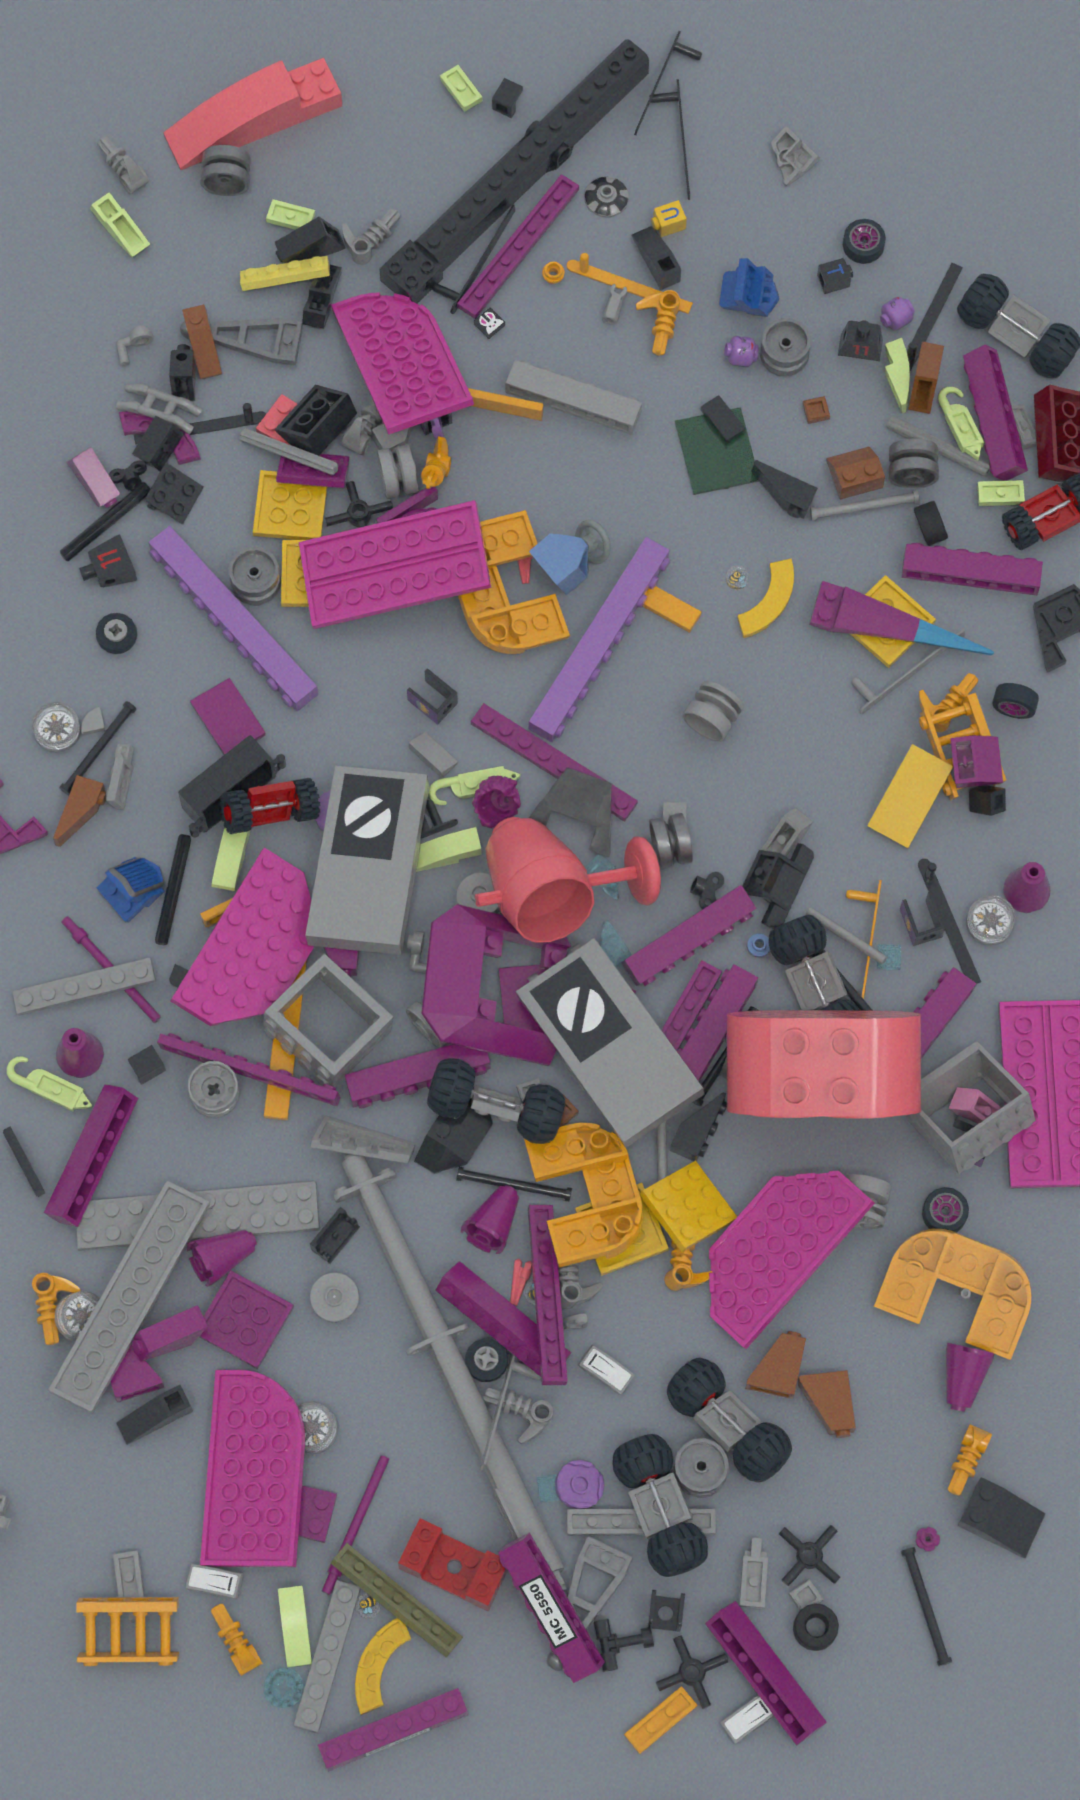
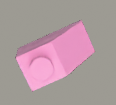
M957 1087L949 1109L956 1115L978 1124L1002 1108L980 1090Z

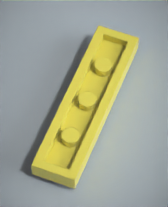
M316 256L306 260H293L289 263L271 264L266 267L249 268L240 271L242 291L330 276L328 256Z

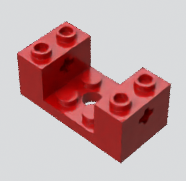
M421 1518L398 1562L400 1570L486 1611H489L508 1572V1569L502 1566L499 1555L488 1550L486 1553L476 1550L443 1534L442 1528ZM451 1561H458L461 1564L462 1568L459 1573L452 1574L448 1571L447 1566Z

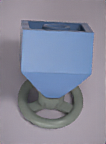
M585 520L578 525L575 537L550 533L529 552L556 585L567 595L587 578L588 562L601 564L607 560L610 554V540L600 524L592 520ZM592 528H594L599 533L603 542L599 541L597 537L594 536ZM583 530H585L586 535L582 537ZM595 549L603 551L600 557H593L590 553Z

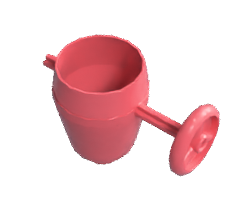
M510 817L502 820L495 826L485 849L494 891L475 894L477 907L498 904L501 913L523 938L535 943L552 942L564 938L580 928L590 916L594 905L592 886L627 880L629 889L638 903L646 906L652 905L658 899L661 889L660 866L652 845L647 839L635 836L626 846L624 854L625 868L587 874V870L578 857L541 822L532 818Z

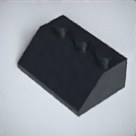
M315 384L275 428V431L291 446L320 456L355 417L357 411L348 393Z

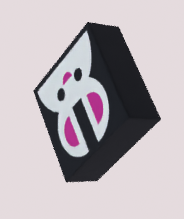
M490 307L474 320V325L490 339L505 326V321Z

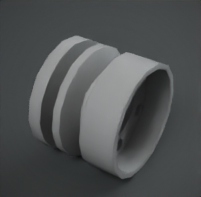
M704 681L699 691L695 693L696 700L688 704L682 717L700 735L720 742L727 736L731 729L730 722L737 720L738 714L742 712L744 705L737 695L729 689L712 681Z
M208 1061L200 1064L192 1071L188 1079V1092L193 1107L200 1114L219 1118L227 1115L235 1108L239 1100V1086L235 1073L228 1065L219 1061ZM218 1088L219 1094L210 1096V1089L215 1090Z
M859 1174L844 1175L875 1202L855 1227L866 1229L883 1228L885 1218L883 1217L886 1216L887 1209L881 1205L889 1202L891 1185L882 1179Z

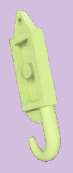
M945 387L939 392L938 401L961 452H966L974 459L979 460L980 450L983 447L984 441L968 408L960 404L950 405L946 397L949 393H956L960 397H963L964 394L956 387Z
M504 766L458 774V776L434 781L430 786L429 797L437 805H446V801L439 800L436 797V791L440 788L451 787L455 796L465 799L474 797L475 791L479 789L480 782L488 779L489 776L499 775L506 776L512 780H518L520 774L504 769Z
M23 1056L15 1057L8 1063L6 1068L7 1076L13 1083L72 1112L75 1109L92 1108L91 1103L84 1094L83 1088L43 1069L33 1070L27 1078L16 1074L14 1071L15 1065L19 1062H28V1058Z

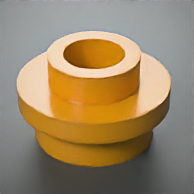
M553 261L544 266L542 275L545 281L555 284L562 281L565 271L561 264ZM551 272H556L557 275H554V276H553V275H550V273H551Z

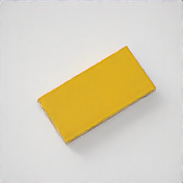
M912 744L867 826L909 848L954 766Z

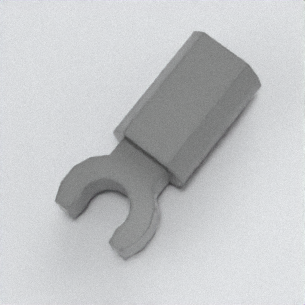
M613 284L610 288L611 297L608 299L602 318L605 323L612 325L617 323L623 305L622 300L627 296V287L623 288L622 293L615 292L616 284Z

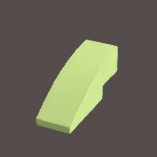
M110 192L91 205L90 210L132 258L150 245L125 209H121Z
M899 338L885 344V353L890 362V365L885 366V376L903 414L907 411L909 402L910 372L907 351L903 339Z
M477 828L458 831L420 844L416 872L459 863L460 859L482 855Z
M224 828L214 869L212 887L235 891L245 858V849L250 831L229 834L226 831L227 828Z
M303 1586L278 1589L287 1668L312 1665Z

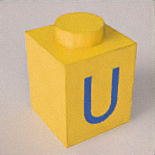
M679 200L654 208L651 223L654 230H658L661 237L686 229L687 218Z

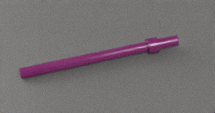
M69 916L61 921L72 933V938L78 944H82L104 969L114 966L88 938L89 934L83 928H79ZM134 987L124 990L154 1023L160 1020L161 1016Z
M383 1455L378 1460L339 1552L346 1543L352 1546L390 1460ZM332 1564L328 1568L327 1572L329 1575L322 1588V1592L331 1595L337 1579L342 1576V1572Z

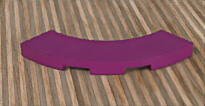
M119 412L124 436L144 434L154 419L140 413ZM181 430L184 435L173 451L178 464L201 460L193 439L188 433Z

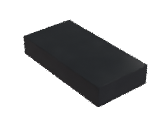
M719 395L701 406L700 410L726 444L745 432L744 426Z

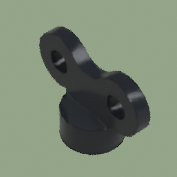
M138 460L126 469H113L110 471L109 477L114 484L123 482L125 489L132 491L142 483L139 475L146 472L147 466L144 461Z
M712 872L707 876V879L700 876L695 877L690 893L701 897L699 899L701 909L709 906L705 903L706 899H709L711 904L716 901L715 892L724 884L723 875L719 872ZM714 877L718 879L717 884L713 883Z

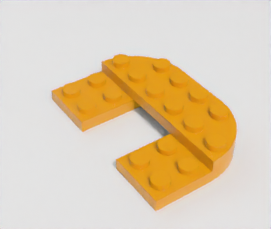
M526 510L481 521L491 588L458 595L471 632L488 648L505 654L524 653L527 649L568 639L570 634L556 594L510 605L497 569V565L532 557L529 551L538 543Z
M574 1123L559 1127L554 1140L549 1143L536 1144L524 1139L535 1182L582 1170L593 1208L547 1221L559 1268L602 1256L610 1259L628 1249L640 1233L643 1222V1208L627 1149L618 1136L613 1132L610 1133L600 1128V1125Z
M946 1229L923 1230L907 1238L898 1247L891 1260L874 1307L920 1324L937 1278L958 1287L967 1288L971 1292L982 1295V1299L965 1343L1011 1360L1027 1320L1032 1299L1030 1281L1021 1264L1011 1255L1000 1249Z

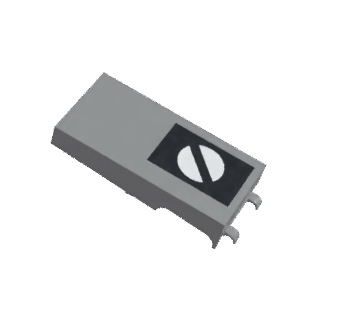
M335 766L305 935L308 946L402 955L420 853L423 819L428 793L430 792L427 774Z
M593 938L583 946L578 943L570 948V951H572L570 955L539 976L536 972L527 978L529 983L517 990L516 994L556 1048L562 1062L583 1091H586L627 1148L703 1096L704 1090L598 942Z

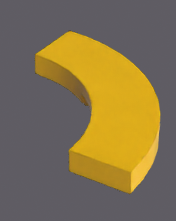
M792 558L769 564L771 582L765 597L754 608L737 616L743 638L753 636L768 628L785 610L794 584Z
M398 1618L382 1627L371 1639L361 1655L355 1681V1694L360 1715L384 1706L380 1690L383 1669L394 1651L411 1640L406 1625Z

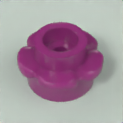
M932 1527L921 1528L916 1534L917 1546L925 1551H933L935 1546H938L940 1543V1536L937 1535V1531Z

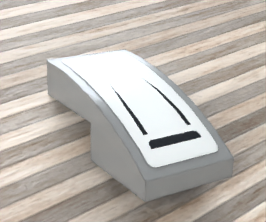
M591 1345L578 1364L592 1377L602 1381L617 1394H622L634 1377L631 1371L594 1345Z
M191 1564L185 1588L191 1591L210 1593L219 1597L238 1599L243 1575L222 1569Z
M758 1695L723 1720L721 1724L734 1743H738L774 1715Z

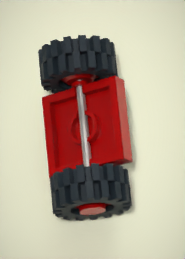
M1080 473L1063 481L1061 485L1062 490L1057 484L1002 515V523L1005 525L1003 527L1007 530L1008 533L1006 534L1008 537L1010 536L1011 542L1014 543L1016 548L1023 550L1038 542L1039 537L1044 542L1080 523Z
M304 778L249 788L248 795L244 790L222 793L220 797V814L223 816L221 819L224 822V828H227L226 831L229 834L248 832L254 826L290 820L291 814L297 822L317 819L320 813L319 806L321 805L318 801L320 797L317 794L318 789L315 787V782L311 778Z

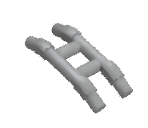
M139 383L126 384L125 391L146 396L142 405L135 401H118L116 405L118 410H125L136 414L140 413L151 418L158 416L188 434L192 432L194 426L185 422L179 416L173 415L176 406L191 412L197 417L202 412L200 407L186 398L177 397ZM155 399L167 402L163 412L151 408Z

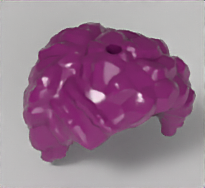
M494 775L480 782L479 789L475 791L472 805L475 807L474 813L478 814L482 826L493 828L502 820L518 814L517 809L520 808L521 801L518 789L516 788V780L506 776Z

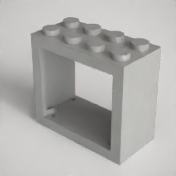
M323 954L264 1012L263 1027L264 1032L270 1038H276L282 1043L281 1047L287 1054H293L299 1059L298 1063L306 1071L311 1070L316 1075V1080L322 1086L323 1084H328L335 1087L345 1077V1074H348L391 1032L393 1016L326 954ZM318 979L323 981L371 1025L336 1061H331L294 1027L283 1014Z
M978 1041L921 1079V1112L906 1115L909 1123L958 1174L973 1167L977 1161L990 1155L994 1149L1003 1143L1009 1142L1014 1135L1023 1129L1029 1128L1036 1121L1029 1093ZM982 1079L1006 1105L952 1142L928 1116L950 1102L957 1087L970 1088Z

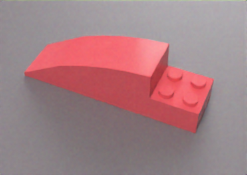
M324 58L291 71H287L281 60L220 91L163 133L180 170L201 163L203 152L211 146L231 145L241 147L342 107V95Z

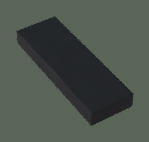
M11 1126L4 1129L3 1134L35 1195L40 1197L45 1194V1191Z

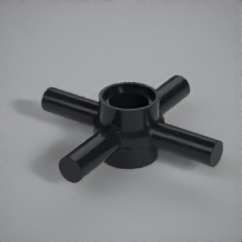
M354 481L346 483L351 501L347 512L326 517L325 521L327 527L350 521L353 526L360 528L367 526L371 515L391 510L393 505L390 500L368 506L365 501L359 499ZM357 511L364 512L361 516L354 515Z
M830 1525L815 1543H802L786 1527L780 1531L779 1535L797 1551V1563L781 1579L784 1584L790 1586L804 1569H818L833 1584L841 1578L822 1561V1549L838 1532L836 1528ZM806 1550L814 1551L816 1559L814 1561L805 1560L803 1552Z
M682 1635L678 1636L673 1641L682 1660L679 1672L657 1681V1688L659 1691L683 1682L688 1686H693L701 1708H708L711 1706L702 1681L707 1671L728 1663L726 1654L724 1653L701 1662L691 1658ZM689 1666L696 1667L699 1671L698 1677H687L685 1669Z

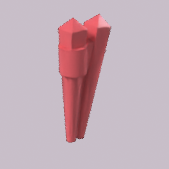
M533 556L518 560L522 584H529L531 559H533Z
M520 1259L514 1262L510 1303L515 1306L518 1305L526 1282L531 1275V1261L525 1262L524 1268Z

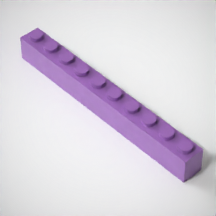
M168 526L149 541V554L157 563L160 561L165 566L163 569L171 579L176 578L180 589L186 595L189 593L194 598L193 602L199 610L204 609L207 612L209 621L215 627L218 625L223 630L222 634L228 642L231 643L233 641L238 646L237 651L244 659L247 657L250 659L253 669L259 675L263 674L267 678L266 682L273 691L278 690L281 693V699L289 708L292 706L298 711L318 695L316 684L171 526Z
M645 537L531 717L528 726L530 731L550 742H553L555 737H561L566 728L564 725L567 718H573L578 708L576 707L579 699L582 701L585 699L589 692V688H587L589 683L597 680L601 672L599 669L601 664L609 661L613 653L611 648L614 644L618 645L624 636L623 629L626 625L630 626L636 617V614H634L637 607L642 608L647 600L646 591L648 588L654 589L659 580L657 575L661 570L665 571L671 561L668 558L669 549Z

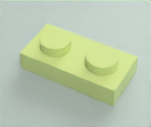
M459 65L440 75L441 82L464 112L483 101L481 94Z
M272 199L266 222L296 230L314 219L315 210Z
M1023 480L982 481L977 483L978 506L1019 505L1025 502Z

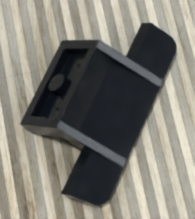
M797 843L791 859H788L781 853L759 850L742 887L748 895L762 897L770 903L761 923L772 929L784 924L814 859L813 851L804 844Z

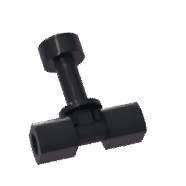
M609 1619L593 1622L596 1639L600 1640L602 1651L600 1655L605 1661L602 1665L603 1672L618 1670L615 1654L620 1653L619 1648L643 1644L644 1648L654 1647L651 1627L641 1628V1634L617 1638L616 1633L611 1634Z

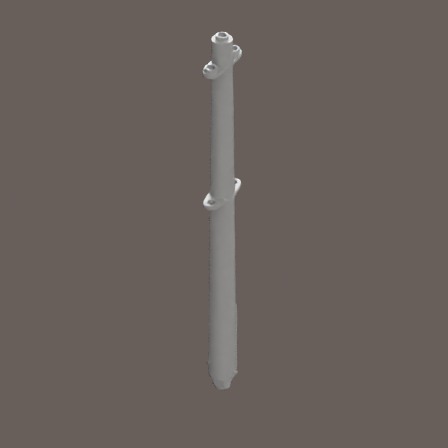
M348 1154L344 1157L341 1165L352 1187L347 1188V1186L336 1189L334 1191V1200L338 1203L359 1196L424 1338V1341L408 1348L406 1353L408 1356H413L427 1350L430 1351L475 1451L482 1462L493 1419L454 1341V1338L466 1333L470 1328L468 1324H463L450 1330L448 1329L382 1195L379 1186L394 1180L397 1177L395 1171H392L391 1168H386L380 1171L378 1176L374 1177L364 1156ZM496 1427L488 1459L484 1467L494 1490V1500L513 1540L530 1532L565 1592L567 1589L560 1574L565 1567Z

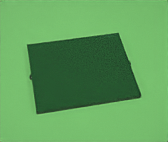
M741 407L730 410L744 426L745 432L727 444L705 415L675 420L693 495L759 482L751 472L755 459Z

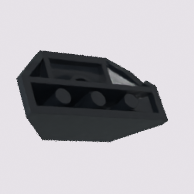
M471 1098L463 1115L453 1118L439 1115L426 1134L414 1162L434 1174L468 1164L493 1125L491 1115L489 1113L488 1115H481L476 1113L474 1109H471Z

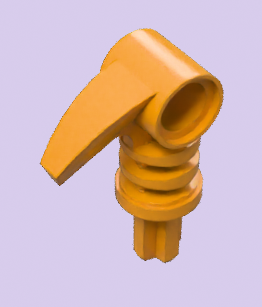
M673 290L652 294L636 303V310L656 308L658 311L656 315L658 319L655 320L656 326L652 328V334L655 336L652 353L657 356L665 354L668 339L674 336L672 329L675 327V315L679 311L680 297ZM667 301H671L675 305L666 306L664 303Z
M437 437L433 453H428L426 465L421 472L422 483L426 485L427 489L440 485L444 476L448 477L450 471L451 457L448 456V444L444 437Z
M968 673L958 686H951L949 689L950 694H946L945 699L938 705L931 703L924 690L919 691L921 710L928 709L930 716L962 706V703H964L963 698L973 690L979 681L974 674ZM951 719L934 724L936 732L946 731L949 728Z
M672 1240L671 1247L675 1250L671 1251V1256L674 1258L670 1259V1264L673 1265V1268L665 1275L664 1281L666 1286L670 1290L678 1291L682 1288L696 1287L709 1280V1273H713L712 1271L693 1273L691 1269L692 1262L689 1259L693 1257V1253L690 1251L695 1250V1245L681 1252ZM675 1273L681 1275L682 1282L677 1280Z
M39 1273L32 1280V1287L39 1298L35 1301L36 1305L40 1306L37 1309V1313L41 1314L37 1318V1324L43 1325L45 1344L55 1345L60 1341L55 1324L57 1305L54 1304L57 1302V1293L59 1291L76 1293L81 1292V1289L65 1278L47 1273ZM43 1281L50 1282V1287L46 1291L38 1290L39 1284Z
M969 1424L961 1443L965 1446L960 1448L962 1455L958 1454L956 1459L959 1462H954L951 1466L955 1471L947 1488L951 1494L960 1496L968 1477L973 1478L976 1472L972 1468H977L978 1462L976 1460H980L982 1456L979 1452L985 1453L992 1437L991 1433Z
M224 1604L213 1607L211 1613L221 1629L217 1634L219 1638H226L223 1642L225 1646L230 1645L231 1648L227 1650L229 1653H234L230 1658L239 1674L242 1676L263 1664L253 1645H246L249 1641L247 1638H242L245 1635L243 1630L241 1632L238 1631L241 1627L240 1622H233Z

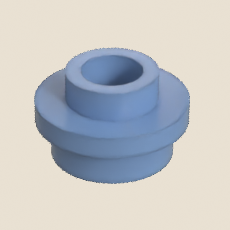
M764 934L751 936L747 943L748 951L755 957L767 955L770 951L769 938ZM760 941L764 946L758 948L755 946V943Z

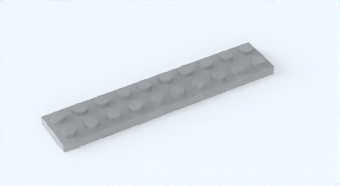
M166 1181L49 1387V1393L93 1414L129 1350L134 1336L139 1332L184 1252L187 1243H189L210 1205L209 1201Z
M316 1181L191 1192L209 1201L210 1205L190 1241L240 1230H246L248 1233L252 1232L254 1236L319 1230ZM158 1195L90 1200L77 1227L78 1250L130 1246Z

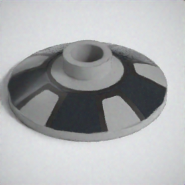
M599 177L593 180L585 190V203L588 209L598 216L612 217L618 215L628 204L629 193L626 186L614 177ZM608 191L610 194L605 195L603 192Z

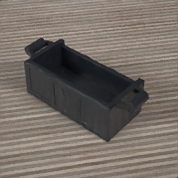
M249 735L180 789L178 794L182 809L195 822L189 825L190 835L196 838L201 832L206 833L222 820L223 816L220 814V797L222 793L244 790L248 795L249 788L267 785L276 777V773L280 769L286 767L285 756L278 754L273 760L259 743Z

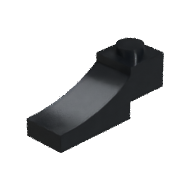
M329 264L330 276L313 279L309 289V297L303 309V325L324 329L341 276L342 267Z

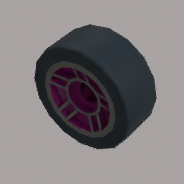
M855 220L845 229L842 244L845 254L856 263L866 264L874 262L883 253L886 240L885 232L880 224L873 220Z
M1003 683L996 688L992 704L996 711L1003 715L1017 719H1028L1035 715L1039 696L1034 690L1024 685Z
M948 1187L935 1189L926 1198L922 1209L924 1223L929 1229H946L956 1233L963 1228L969 1214L967 1199L961 1192ZM947 1207L950 1214L944 1215L941 1210Z

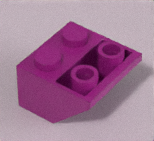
M973 735L950 738L956 788L1003 783L998 737Z

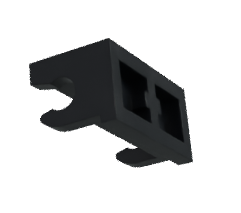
M155 416L132 454L147 465L161 471L184 433L172 423Z
M340 1207L310 1243L311 1250L331 1264L360 1228L357 1220L354 1217H349L347 1212Z

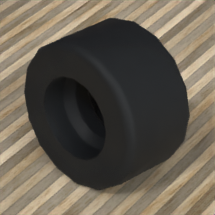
M930 501L914 508L915 516L928 546L948 539L947 531L935 501Z
M817 1603L802 1608L797 1614L793 1625L795 1639L801 1646L812 1651L823 1650L830 1646L835 1640L839 1629L837 1616L832 1609ZM811 1618L823 1620L826 1627L824 1634L818 1637L810 1635L806 1629L807 1622Z

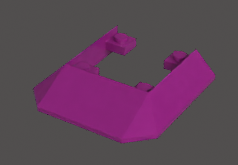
M456 904L431 922L421 1014L441 1042L549 1066L555 1055L556 1048L535 1020L534 1030L495 1022L497 1002L479 998L483 955L494 958L501 957L503 940L542 949L540 969L548 970L566 957L567 949L571 947L567 937L552 942L535 943L523 938L504 915Z

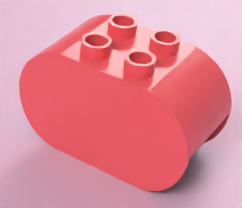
M761 1010L728 1013L727 1111L735 1114L770 1118H808L820 1116L833 1118H886L920 1113L921 1014L903 1011Z

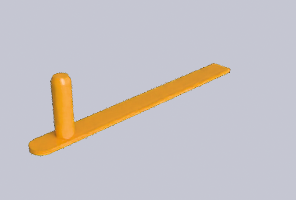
M587 253L580 255V262L576 260H569L567 262V269L571 272L610 286L616 284L615 288L621 290L627 287V292L643 298L652 294L663 293L654 288L590 266ZM680 298L679 311L689 314L693 303ZM667 301L664 303L666 306L675 305L671 301Z
M879 880L877 893L847 890L846 898L876 903L870 946L873 943L882 880ZM870 956L867 957L866 971L862 990L863 999L865 996Z

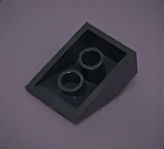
M981 1477L958 1526L1018 1556L1026 1558L1045 1513L1005 1488Z

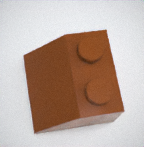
M870 447L826 458L840 500L883 488L885 475L878 456Z

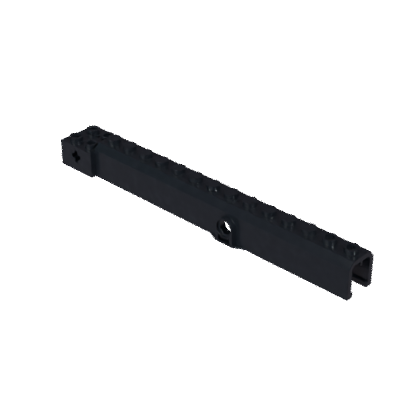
M624 40L540 122L538 120L534 121L527 128L525 136L414 242L409 240L379 269L380 281L395 294L410 297L412 302L418 304L432 290L435 283L443 280V271L545 173L558 169L571 156L574 145L649 74V58L647 54L631 40Z

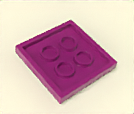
M230 1271L203 1316L208 1327L199 1338L258 1369L293 1310L294 1305L239 1274Z

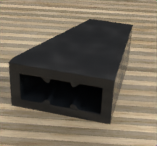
M320 216L274 242L277 248L276 255L282 263L311 259L316 256L323 257L346 248L339 230Z

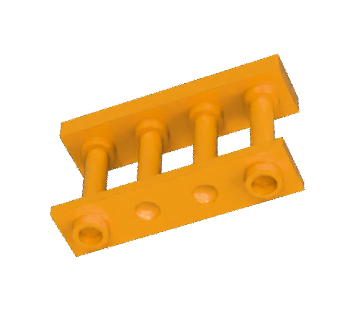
M976 693L963 698L964 703H962V706L930 716L928 709L920 713L919 724L923 731L926 730L934 756L952 766L953 758L946 760L942 750V746L951 744L950 738L973 735L991 736ZM964 714L969 716L971 721L969 728L938 738L934 724ZM1002 768L1003 782H1005L1006 777ZM951 773L942 787L945 796H949L950 801L956 799L959 796L957 790L962 789L956 788Z
M179 1597L79 1598L76 1602V1613L83 1612V1616H85L86 1652H79L77 1662H83L84 1666H97L98 1662H158V1665L161 1666L173 1665V1662L178 1661L179 1652H171L170 1615H173V1612H177ZM98 1612H108V1616H110L111 1652H96L95 1616L98 1615ZM123 1612H133L135 1616L136 1652H121L120 1616L123 1615ZM148 1612H158L160 1616L161 1652H146L145 1616L148 1615Z

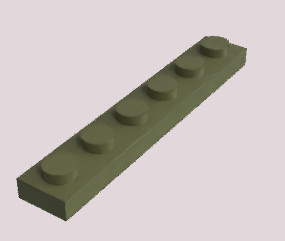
M348 1543L331 1561L334 1567L446 1658L463 1638Z

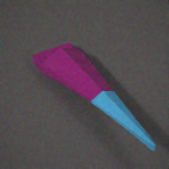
M822 581L809 623L811 626L830 632L911 641L985 655L994 654L993 650L846 586L843 588Z

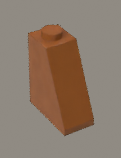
M922 341L908 410L930 414L944 350L943 345Z
M788 1331L787 1334L782 1333L747 1379L745 1389L793 1399L806 1338L801 1337L800 1333Z
M848 1370L799 1376L798 1386L828 1434L836 1435V1438L851 1436L850 1433H854L856 1426Z

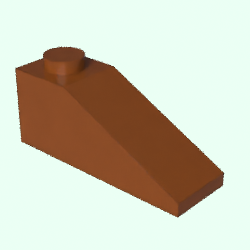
M205 305L183 309L200 379L221 375L222 370Z
M76 776L53 837L56 846L61 847L98 812L100 805L105 804L106 792L103 783L82 776Z

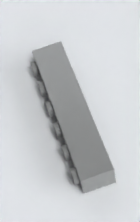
M515 360L505 383V393L525 400L543 403V406L633 435L642 411V402H639L634 397H624L618 395L613 390H603L597 388L592 383H582L576 381L571 376L555 374L548 368L541 369L527 361L520 362Z

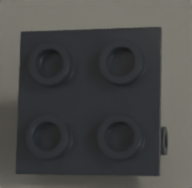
M165 462L145 501L148 502L147 507L149 509L155 510L157 508L183 524L204 486Z

